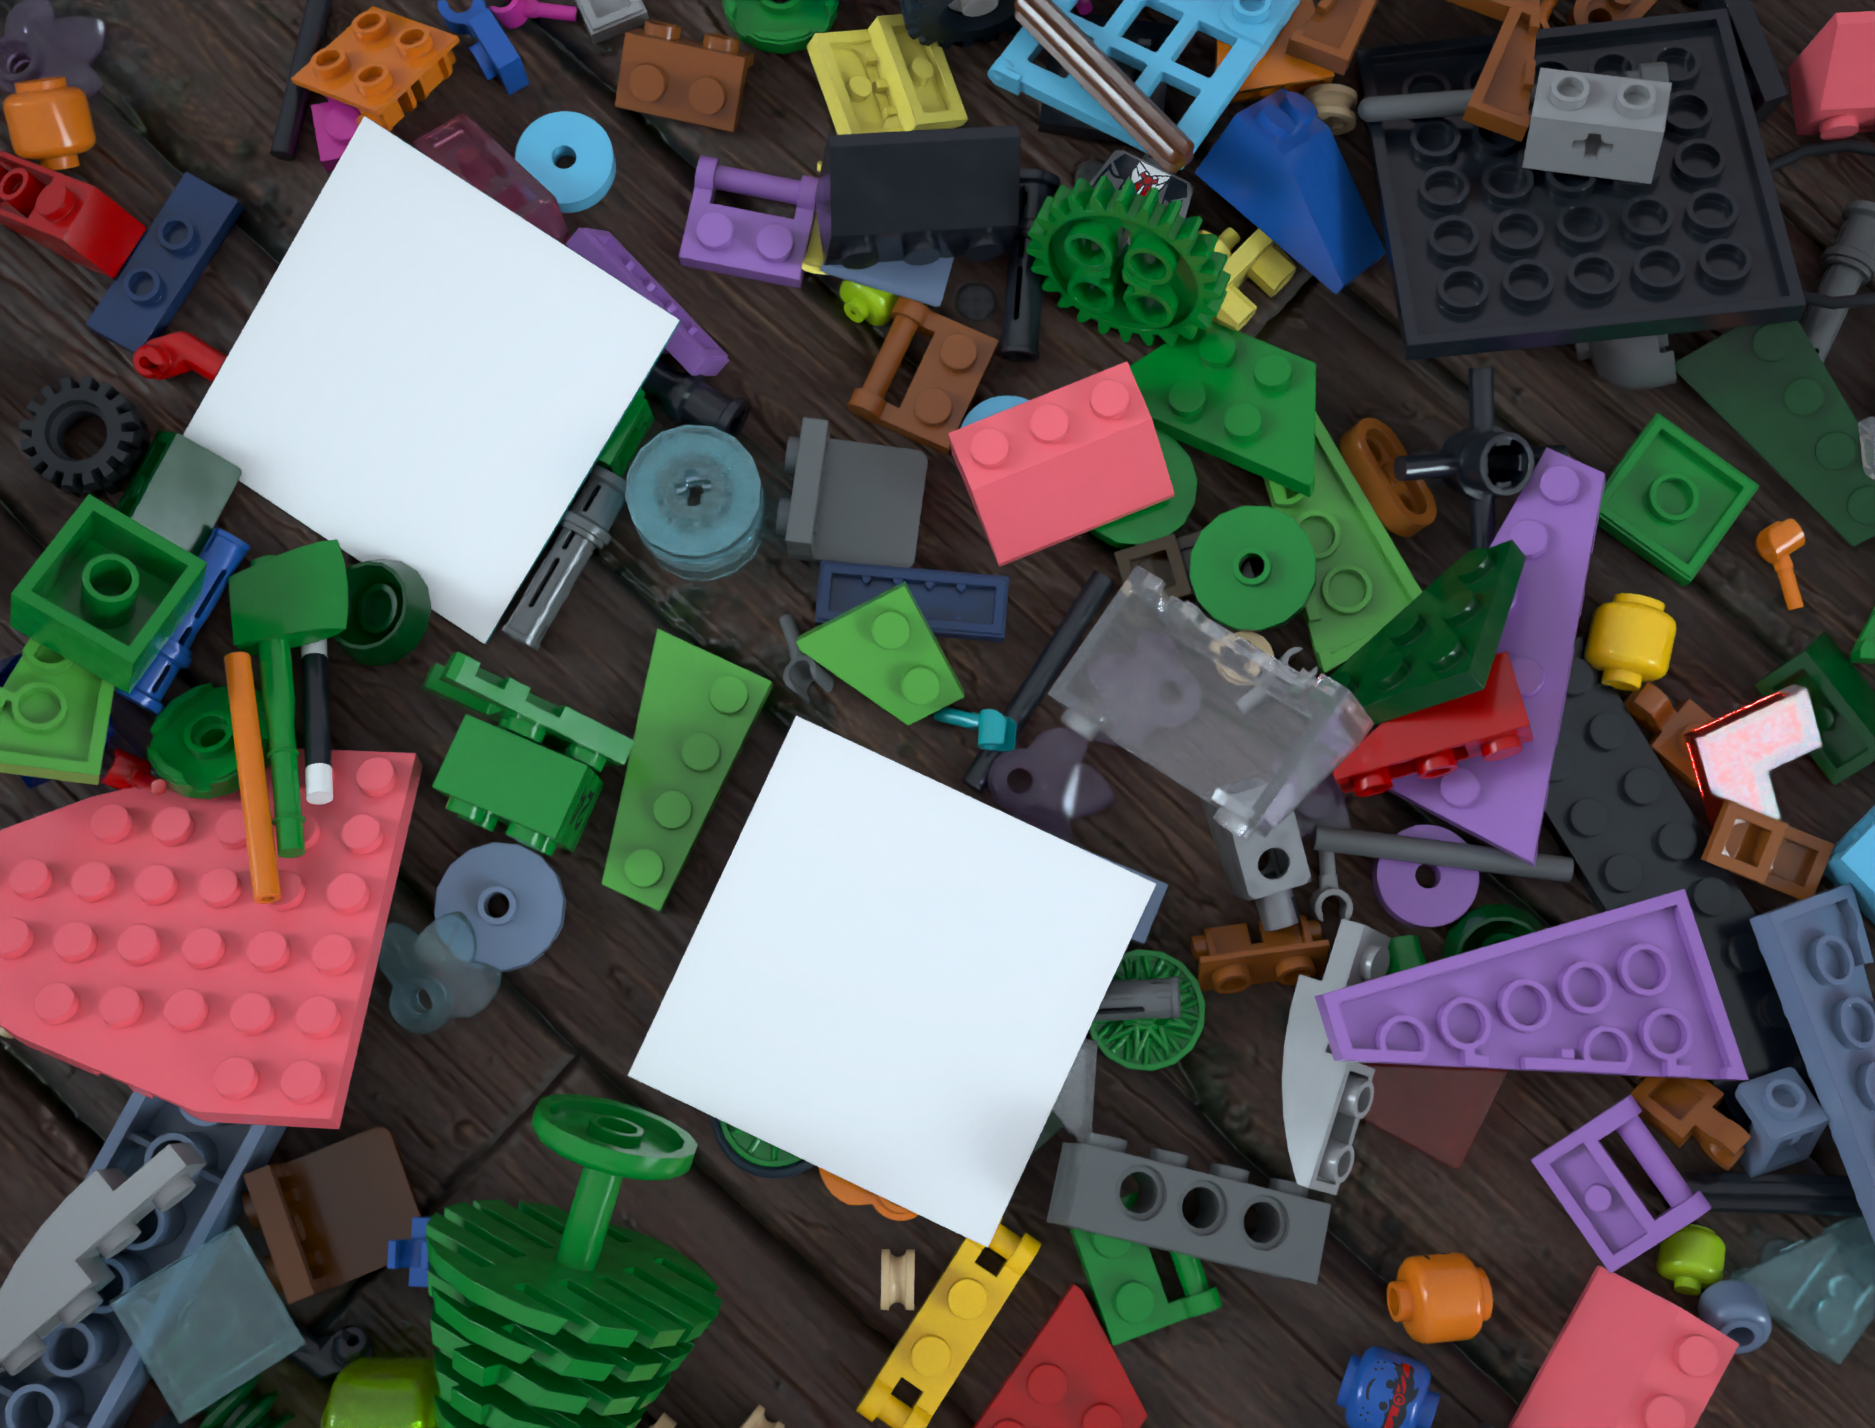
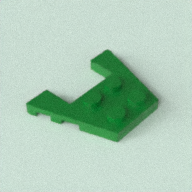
M458 651L450 656L445 667L438 663L432 665L420 688L430 694L498 722V728L541 745L542 742L559 748L558 753L584 763L592 770L601 772L603 767L624 765L635 742L565 705L559 707L529 693L530 687L510 677L503 679L479 668L480 662Z

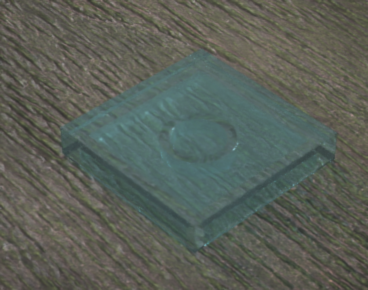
M237 1225L232 1226L108 1301L180 1424L306 1344Z

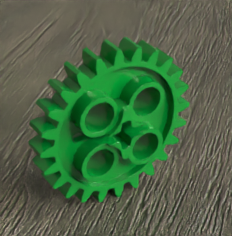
M1101 176L1095 189L1084 178H1078L1073 190L1062 184L1059 186L1054 198L1047 196L1028 232V236L1032 240L1026 252L1036 258L1031 270L1034 273L1047 276L1041 286L1043 291L1060 292L1062 295L1057 303L1059 308L1075 306L1080 310L1076 321L1083 323L1090 318L1098 321V331L1102 335L1106 334L1111 327L1118 329L1121 339L1126 343L1129 342L1133 333L1139 334L1147 346L1153 345L1157 335L1170 346L1175 345L1179 334L1189 340L1194 339L1198 328L1207 330L1213 317H1217L1226 297L1227 291L1225 289L1231 275L1223 271L1228 259L1227 255L1213 251L1219 239L1217 235L1199 234L1197 232L1203 221L1200 216L1186 219L1179 215L1182 207L1180 200H1175L1167 206L1159 203L1158 188L1152 187L1145 196L1137 194L1136 187L1131 179L1126 180L1122 190H1116L1107 176ZM1129 236H1130V245L1127 244V240H1128ZM1125 283L1129 284L1128 287H1127V289H1126V291H1125Z

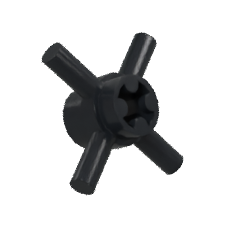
M1494 367L1468 368L1469 427L1448 438L1440 453L1398 456L1394 462V474L1398 481L1442 478L1448 487L1464 498L1470 499L1471 550L1480 547L1488 549L1496 537L1495 498L1509 496L1522 490L1528 484L1533 470L1546 448L1569 457V452L1565 445L1530 447L1527 440L1519 434L1506 432L1502 428L1494 426Z

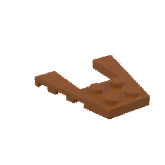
M1321 0L1317 4L1316 11L1301 29L1297 27L1291 34L1286 54L1344 75L1378 0ZM1445 0L1503 22L1462 120L1522 142L1531 116L1528 112L1530 93L1534 86L1535 44L1536 35L1540 28L1542 7H1539L1540 0Z

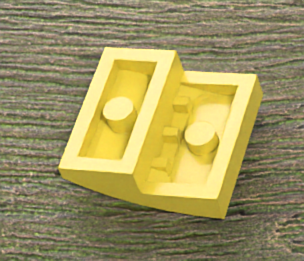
M902 14L877 16L868 29L815 33L806 46L838 135L954 129L963 126L968 120L942 47H939L938 41L925 46L919 43L918 38L913 40L908 35Z

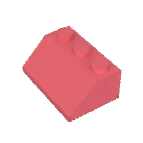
M1875 11L1835 13L1789 66L1788 74L1796 136L1820 135V138L1823 140L1834 141L1848 138L1856 133L1875 132Z
M1127 361L948 433L952 455L999 567L1174 497L1175 494L1152 417Z
M1597 1265L1507 1428H1694L1737 1350L1739 1343L1683 1308L1614 1272L1610 1274L1606 1268Z

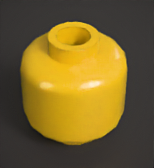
M1620 593L1613 596L1612 602L1603 603L1594 610L1584 658L1592 668L1603 671L1602 684L1624 691H1639L1641 682L1655 681L1666 675L1677 629L1673 617L1664 612V603L1644 595Z

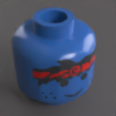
M1374 1345L1369 1347L1362 1357L1352 1353L1339 1390L1336 1405L1345 1408L1344 1417L1349 1428H1431L1441 1394L1428 1390L1431 1373L1425 1363L1388 1348Z

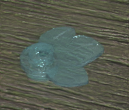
M456 911L435 919L425 928L420 936L412 929L397 922L390 923L385 930L378 960L380 969L393 986L389 999L390 1011L395 1021L411 1032L419 1034L430 1033L443 1027L451 1017H471L487 1007L500 987L501 970L492 965L474 961L477 953L476 934L472 924L463 912ZM421 989H424L431 998V1010L425 1009L419 1002V992Z

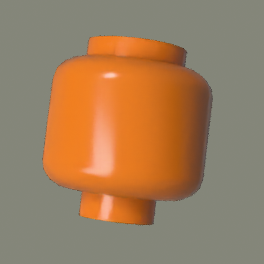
M66 76L32 79L14 83L16 93L10 94L5 98L3 110L15 154L24 159L39 160L40 166L51 170L80 166L77 154L90 150L96 143V134L85 92L81 88L68 86Z
M1448 1252L1407 1257L1399 1266L1396 1281L1389 1282L1387 1287V1305L1393 1321L1402 1322L1408 1335L1419 1343L1431 1344L1472 1339L1481 1330L1483 1321H1487L1491 1317L1493 1309L1492 1289L1485 1271L1481 1267H1475L1474 1263L1462 1253Z

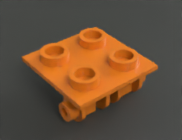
M372 6L355 17L352 24L326 48L317 51L312 56L310 62L297 72L291 80L293 84L358 108L361 113L356 119L358 126L364 116L390 132L405 116L403 111L407 113L412 112L417 107V101H424L434 88L452 75V65L456 62V57L451 49L460 42V39L451 33Z

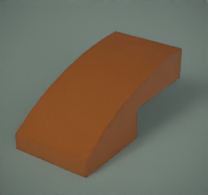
M1724 800L1701 860L1801 900L1815 895L1835 844L1788 826L1785 822L1735 802Z

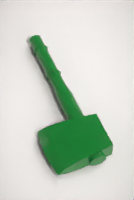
M338 539L316 542L277 556L266 555L256 558L251 562L250 568L228 577L233 645L249 653L250 656L258 655L262 706L269 742V752L266 757L270 760L275 815L272 824L276 827L278 856L282 858H296L305 854L303 823H305L306 818L302 816L297 762L300 752L296 750L294 728L295 694L290 648L319 642L336 636L347 629L348 581Z

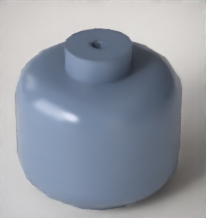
M1730 1279L1710 1285L1701 1294L1698 1302L1700 1320L1738 1342L1739 1346L1734 1354L1754 1351L1768 1340L1772 1331L1771 1317L1765 1298L1757 1287L1746 1281Z

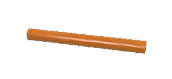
M233 652L224 657L253 899L257 904H269L279 901L282 896L251 656L246 652Z

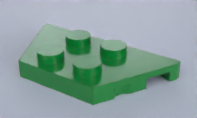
M1212 320L1207 330L1198 328L1194 339L1189 340L1179 334L1175 345L1170 346L1168 343H1165L1129 366L1156 429L1180 442L1309 498L1311 497L1315 486L1316 363L1237 330L1233 331Z

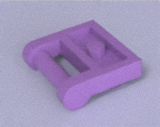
M701 155L697 164L693 196L679 253L681 266L800 289L804 270L801 269L802 261L807 253L815 219V194L819 178L803 175L801 180L749 171L721 165L720 158ZM716 191H727L797 205L794 219L714 204Z
M1631 1094L1619 1100L1531 1159L1610 1274L1698 1219L1712 1208L1700 1190L1693 1192L1639 1118L1638 1114L1643 1110ZM1614 1130L1618 1132L1670 1205L1669 1209L1655 1218L1599 1141Z

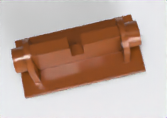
M1303 914L1300 915L1301 921L1299 923L1273 931H1264L1262 923L1259 921L1258 930L1262 943L1251 944L1246 923L1202 928L1201 935L1190 936L1193 961H1199L1197 980L1201 992L1215 990L1221 994H1232L1241 992L1253 984L1279 981L1284 985H1296L1299 974L1310 978L1323 975L1330 944L1328 939L1322 940L1319 920H1307Z

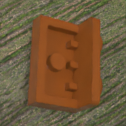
M645 20L644 29L636 28L625 32L615 107L730 132L738 129L747 68L753 66L755 54L740 50V39L717 33H705L703 41L680 37L681 26L656 20Z

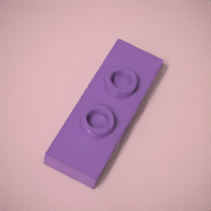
M578 228L567 241L566 245L571 250L681 320L662 353H671L692 376L699 374L716 376L730 361L727 358L728 355L609 231Z

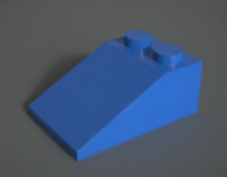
M1281 88L1237 113L1194 173L1337 295L1376 264L1385 254V249L1330 127L1317 117V109L1307 98L1299 93L1288 92L1286 89Z

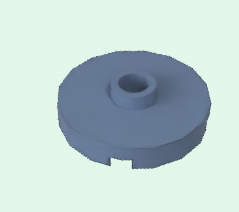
M492 842L468 850L448 867L437 887L434 916L440 937L456 957L482 970L509 972L533 964L551 947L564 926L566 897L560 877L542 856L519 844ZM496 895H506L509 900L508 912L500 918H493L488 910L490 900Z

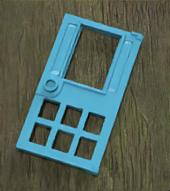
M1052 0L1108 57H1112L1142 72L1135 84L1148 97L1151 96L1160 82L1167 83L1196 97L1177 124L1194 142L1193 154L1256 64L1264 57L1301 2V0H1123L1106 25L1100 27L1070 12L1079 0ZM1145 6L1179 21L1157 52L1148 50L1122 37ZM1023 26L988 70V77L995 85L1017 96L1020 92H1023L1148 154L1071 74L1067 78H1062L1032 63L1044 47ZM1197 31H1201L1233 46L1210 78L1175 62Z

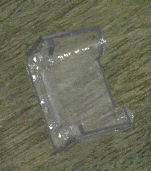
M1136 565L1047 693L1066 710L1059 720L1091 742L1097 733H1100L1214 806L1218 811L1213 816V820L1240 839L1247 841L1253 832L1266 838L1359 747L1374 723L1348 688L1322 673L1316 679L1312 673L1303 668L1300 672L1208 619L1198 606L1189 601L1184 603L1174 596L1169 597L1163 590L1166 584L1162 579Z

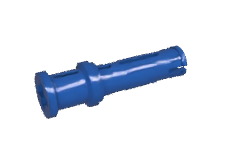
M214 527L211 536L199 555L200 559L207 562L201 596L130 694L116 686L114 693L151 713L160 714L165 708L161 703L162 698L179 670L188 669L191 665L193 652L189 649L228 586V577L235 573L246 554L249 553L251 547L236 536Z

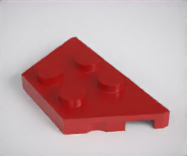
M1073 1282L972 1428L1141 1427L1148 1415L1083 1290Z

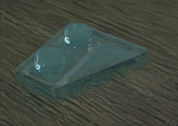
M1855 1216L1825 1228L1821 1235L1809 1241L1800 1240L1779 1250V1255L1750 1269L1742 1268L1735 1271L1728 1279L1746 1281L1757 1287L1764 1296L1772 1317L1828 1362L1837 1365L1841 1364L1875 1317V1244L1865 1219Z

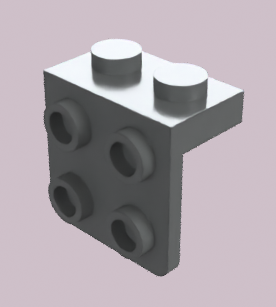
M803 417L800 437L789 436L786 449L785 474L795 475L791 498L780 497L776 519V535L786 536L785 543L789 559L818 563L823 560L913 568L928 466L926 455L922 451L915 449L830 439L828 420Z

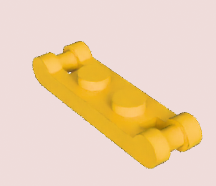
M1002 1217L988 1246L1006 1259L995 1276L975 1262L985 1246L965 1237L855 1411L871 1422L877 1417L892 1428H926L1020 1277L1033 1261L1042 1243L1026 1232L1020 1237L1001 1224ZM901 1377L922 1391L912 1407H909L891 1394Z

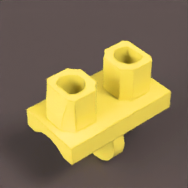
M1228 227L1218 236L1219 239L1213 250L1214 252L1227 255L1228 259L1223 271L1231 275L1225 289L1227 291L1226 297L1217 317H1213L1212 320L1233 331H1239L1251 319L1257 309V306L1237 289L1248 277L1268 296L1273 297L1291 280L1297 268L1285 251L1259 228L1232 254L1230 250L1240 241V236L1234 229ZM1205 230L1198 232L1199 234H1211Z

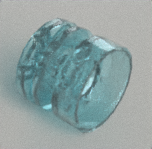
M683 425L659 433L639 450L627 473L625 499L633 524L644 548L661 568L683 579L711 581L733 574L754 557L765 536L767 506L761 480L753 457L735 437L712 426ZM701 486L704 492L701 494V504L689 506L687 498L690 496V488Z

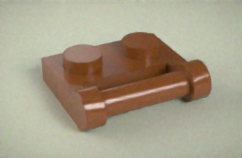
M899 296L890 313L894 319L892 326L863 387L854 389L847 408L855 415L948 456L951 450L948 433L961 428L997 352L999 340L935 313L921 302ZM915 332L931 338V342L900 407L887 403L884 398Z

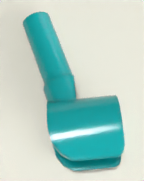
M944 707L934 712V719L936 721L978 730L977 747L980 749L994 752H1010L1015 749L1017 723L1013 718L1006 717L997 710L984 709L980 713H969Z

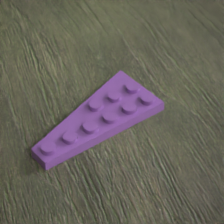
M1546 448L1533 470L1528 484L1521 491L1490 547L1513 540L1526 556L1496 654L1508 651L1534 741L1521 744L1523 750L1514 756L1496 761H1484L1483 756L1480 755L1456 762L1458 768L1452 773L1441 777L1420 779L1418 773L1392 780L1394 786L1387 790L1534 868L1539 847L1538 840L1543 813L1546 809L1554 753L1558 744L1574 656L1579 617H1581L1585 596L1584 589L1589 562L1593 552L1605 487V473L1549 448Z
M1685 889L1315 996L1334 1061L1726 1081L1749 1080Z

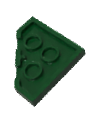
M1509 540L1488 549L1480 547L1466 553L1324 681L1318 691V699L1308 722V726L1322 742L1484 690L1526 560V556L1515 542Z

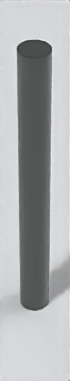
M1315 824L1312 835V850L1565 883L1571 881L1574 870L1572 857L1537 853L1534 868L1495 847Z

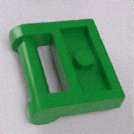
M1139 1190L1120 1196L1123 1205L1127 1209L1136 1202ZM1069 1228L1102 1326L1111 1345L1115 1346L1223 1306L1216 1285L1209 1286L1200 1259L1170 1252L1184 1295L1167 1300L1148 1246Z

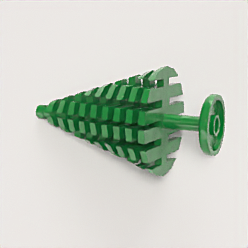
M554 1094L542 1097L536 1105L531 1125L533 1131L546 1147L561 1157L583 1166L570 1212L567 1213L555 1205L519 1200L518 1209L500 1199L473 1200V1206L466 1202L446 1206L444 1217L435 1212L426 1224L427 1253L431 1264L428 1269L429 1296L434 1300L430 1319L432 1344L440 1349L438 1351L434 1348V1373L439 1386V1397L434 1394L435 1420L439 1428H635L642 1419L641 1416L647 1410V1405L655 1401L670 1380L671 1372L676 1370L682 1361L685 1360L694 1348L696 1338L701 1336L705 1329H708L720 1311L723 1299L714 1295L719 1287L703 1268L670 1245L645 1234L610 1223L623 1177L642 1181L670 1180L689 1171L698 1145L691 1135L663 1117L618 1101L582 1094Z

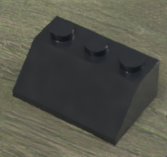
M1019 125L828 135L815 194L824 266L843 265L845 268L857 270L869 268L878 262L905 261L907 264L919 266L933 263L939 258L966 257L970 261L981 262L994 259L1000 254H1007L1019 222L1021 144Z

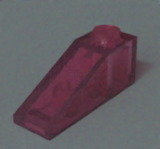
M465 112L413 141L414 147L567 246L566 243L571 236L556 197Z

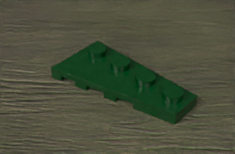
M1798 321L1735 327L1675 362L1676 372L1853 547L1875 536V450Z

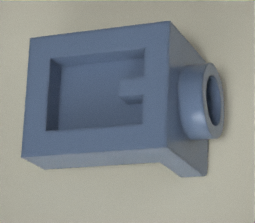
M1787 1067L1740 1083L1735 1091V1097L1752 1121L1749 1126L1751 1138L1743 1146L1746 1151L1739 1159L1750 1178L1808 1159L1827 1126L1829 1118L1794 1068Z

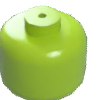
M845 279L842 281L839 291L841 299L845 302L844 311L846 315L856 323H861L866 319L874 326H884L891 320L890 313L899 297L898 295Z
M1688 1224L1660 1242L1656 1269L1662 1277L1674 1281V1290L1685 1295H1700L1701 1289H1707L1710 1285L1723 1279L1725 1243L1713 1230L1700 1225Z

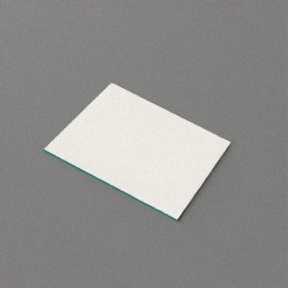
M364 116L183 436L238 466L242 471L239 478L240 482L327 540L338 539L340 548L360 562L376 559L397 560L417 570L428 587L431 609L483 644H487L681 320Z
M796 716L628 1076L988 1248L1156 883Z

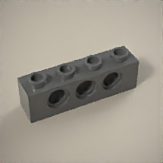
M1088 1133L1086 1143L1063 1142L1047 1223L1286 1280L1317 1285L1331 1204L1308 1199L1309 1188L1298 1185L1296 1182L1270 1178L1268 1188L1248 1184L1249 1171L1216 1163H1210L1208 1174L1187 1169L1189 1156L1162 1149L1149 1148L1148 1158L1126 1154L1128 1141L1102 1134ZM1131 1174L1138 1184L1139 1191L1136 1202L1127 1209L1120 1198V1187L1123 1180ZM1193 1190L1199 1201V1210L1195 1219L1188 1223L1182 1212V1203L1186 1194ZM1253 1205L1258 1213L1259 1223L1256 1232L1249 1238L1244 1229V1216L1248 1208Z

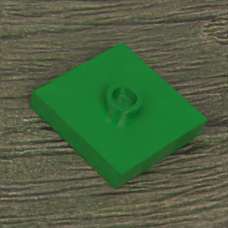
M1657 412L1648 421L1605 480L1597 526L1684 587L1691 583L1760 485Z

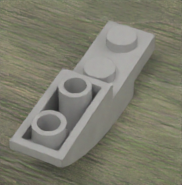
M1341 919L1323 980L1320 981L1299 974L1289 1012L1282 1070L1283 1118L1288 1152L1296 1183L1306 1188L1332 1195H1337L1340 1183L1346 1180L1354 1162L1352 1143L1360 1119L1366 1116L1372 1105L1374 1097L1372 1079L1375 1069L1358 1062L1334 1061L1315 996L1385 976L1390 962L1388 950L1390 937L1364 924L1346 919Z
M191 1143L168 1144L130 1178L120 1168L95 1170L66 1197L44 1222L15 1262L0 1289V1372L7 1370L11 1376H14L27 1368L48 1349L42 1341L61 1323H64L67 1328L76 1325L103 1302L98 1292L116 1276L99 1255L102 1254L105 1259H109L118 1254L140 1235L141 1230L136 1226L140 1220L156 1207L160 1212L170 1209L195 1188L196 1184L192 1181L191 1177L207 1163Z

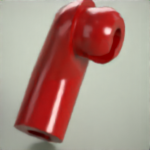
M179 331L149 340L145 345L136 349L132 361L136 372L147 379H167L194 371L213 383L228 356L191 333Z

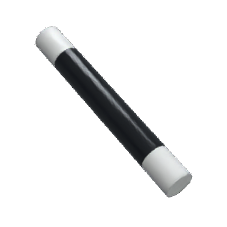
M327 639L301 646L306 800L316 805L326 804L333 800Z

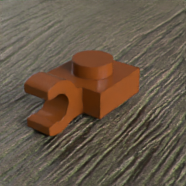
M1649 682L1641 690L1631 691L1623 701L1634 721L1653 734L1648 743L1663 767L1690 789L1699 788L1704 784L1738 740L1737 737L1690 698L1679 702L1673 708L1669 698Z
M1646 1077L1631 1092V1095L1643 1110L1638 1116L1678 1148L1692 1135L1699 1142L1708 1157L1726 1170H1729L1745 1153L1746 1150L1743 1146L1750 1140L1751 1136L1740 1125L1716 1110L1721 1105L1724 1093L1706 1079Z

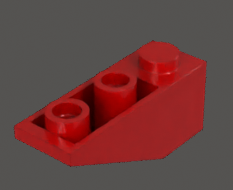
M0 150V223L80 266L115 279L147 227L97 187Z
M1508 651L1495 654L1484 690L1380 724L1332 767L1334 779L1343 794L1354 791L1356 797L1380 794L1394 786L1392 780L1418 773L1420 779L1441 777L1455 771L1458 768L1456 762L1480 755L1483 756L1484 761L1505 759L1520 753L1523 750L1521 744L1534 741Z

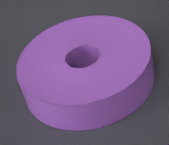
M1417 825L1396 834L1467 844L1454 832L1435 825ZM1375 858L1372 868V884L1378 902L1393 919L1409 927L1430 929L1455 921L1469 909L1478 891L1479 871ZM1421 865L1429 867L1434 872L1435 882L1431 888L1420 886L1416 880V870Z

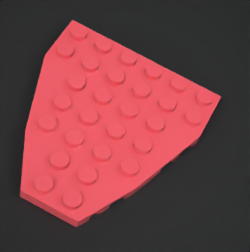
M296 748L300 752L297 762L302 816L306 818L305 823H303L305 854L296 858L279 857L276 827L272 824L282 898L277 902L269 904H257L253 899L240 790L216 798L199 799L183 797L167 787L161 795H155L136 787L121 789L86 798L0 830V1027L28 1047L99 1076L100 1073L127 1084L134 1092L151 1099L153 1096L181 1107L187 1114L205 1122L340 1129L423 765L417 754L331 750L333 800L326 804L316 805L306 800L304 749ZM269 765L265 772L271 819L273 820L275 815L271 766Z

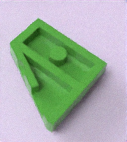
M906 581L807 631L796 639V644L800 651L906 725H910L964 698V690Z

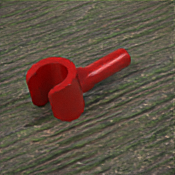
M118 747L114 749L112 753L115 755L114 761L107 774L101 775V783L117 790L136 787L155 795H161L165 792V781L149 774L151 769L149 761Z

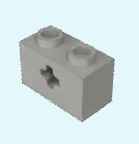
M1540 67L1522 168L1651 184L1665 131L1672 83Z

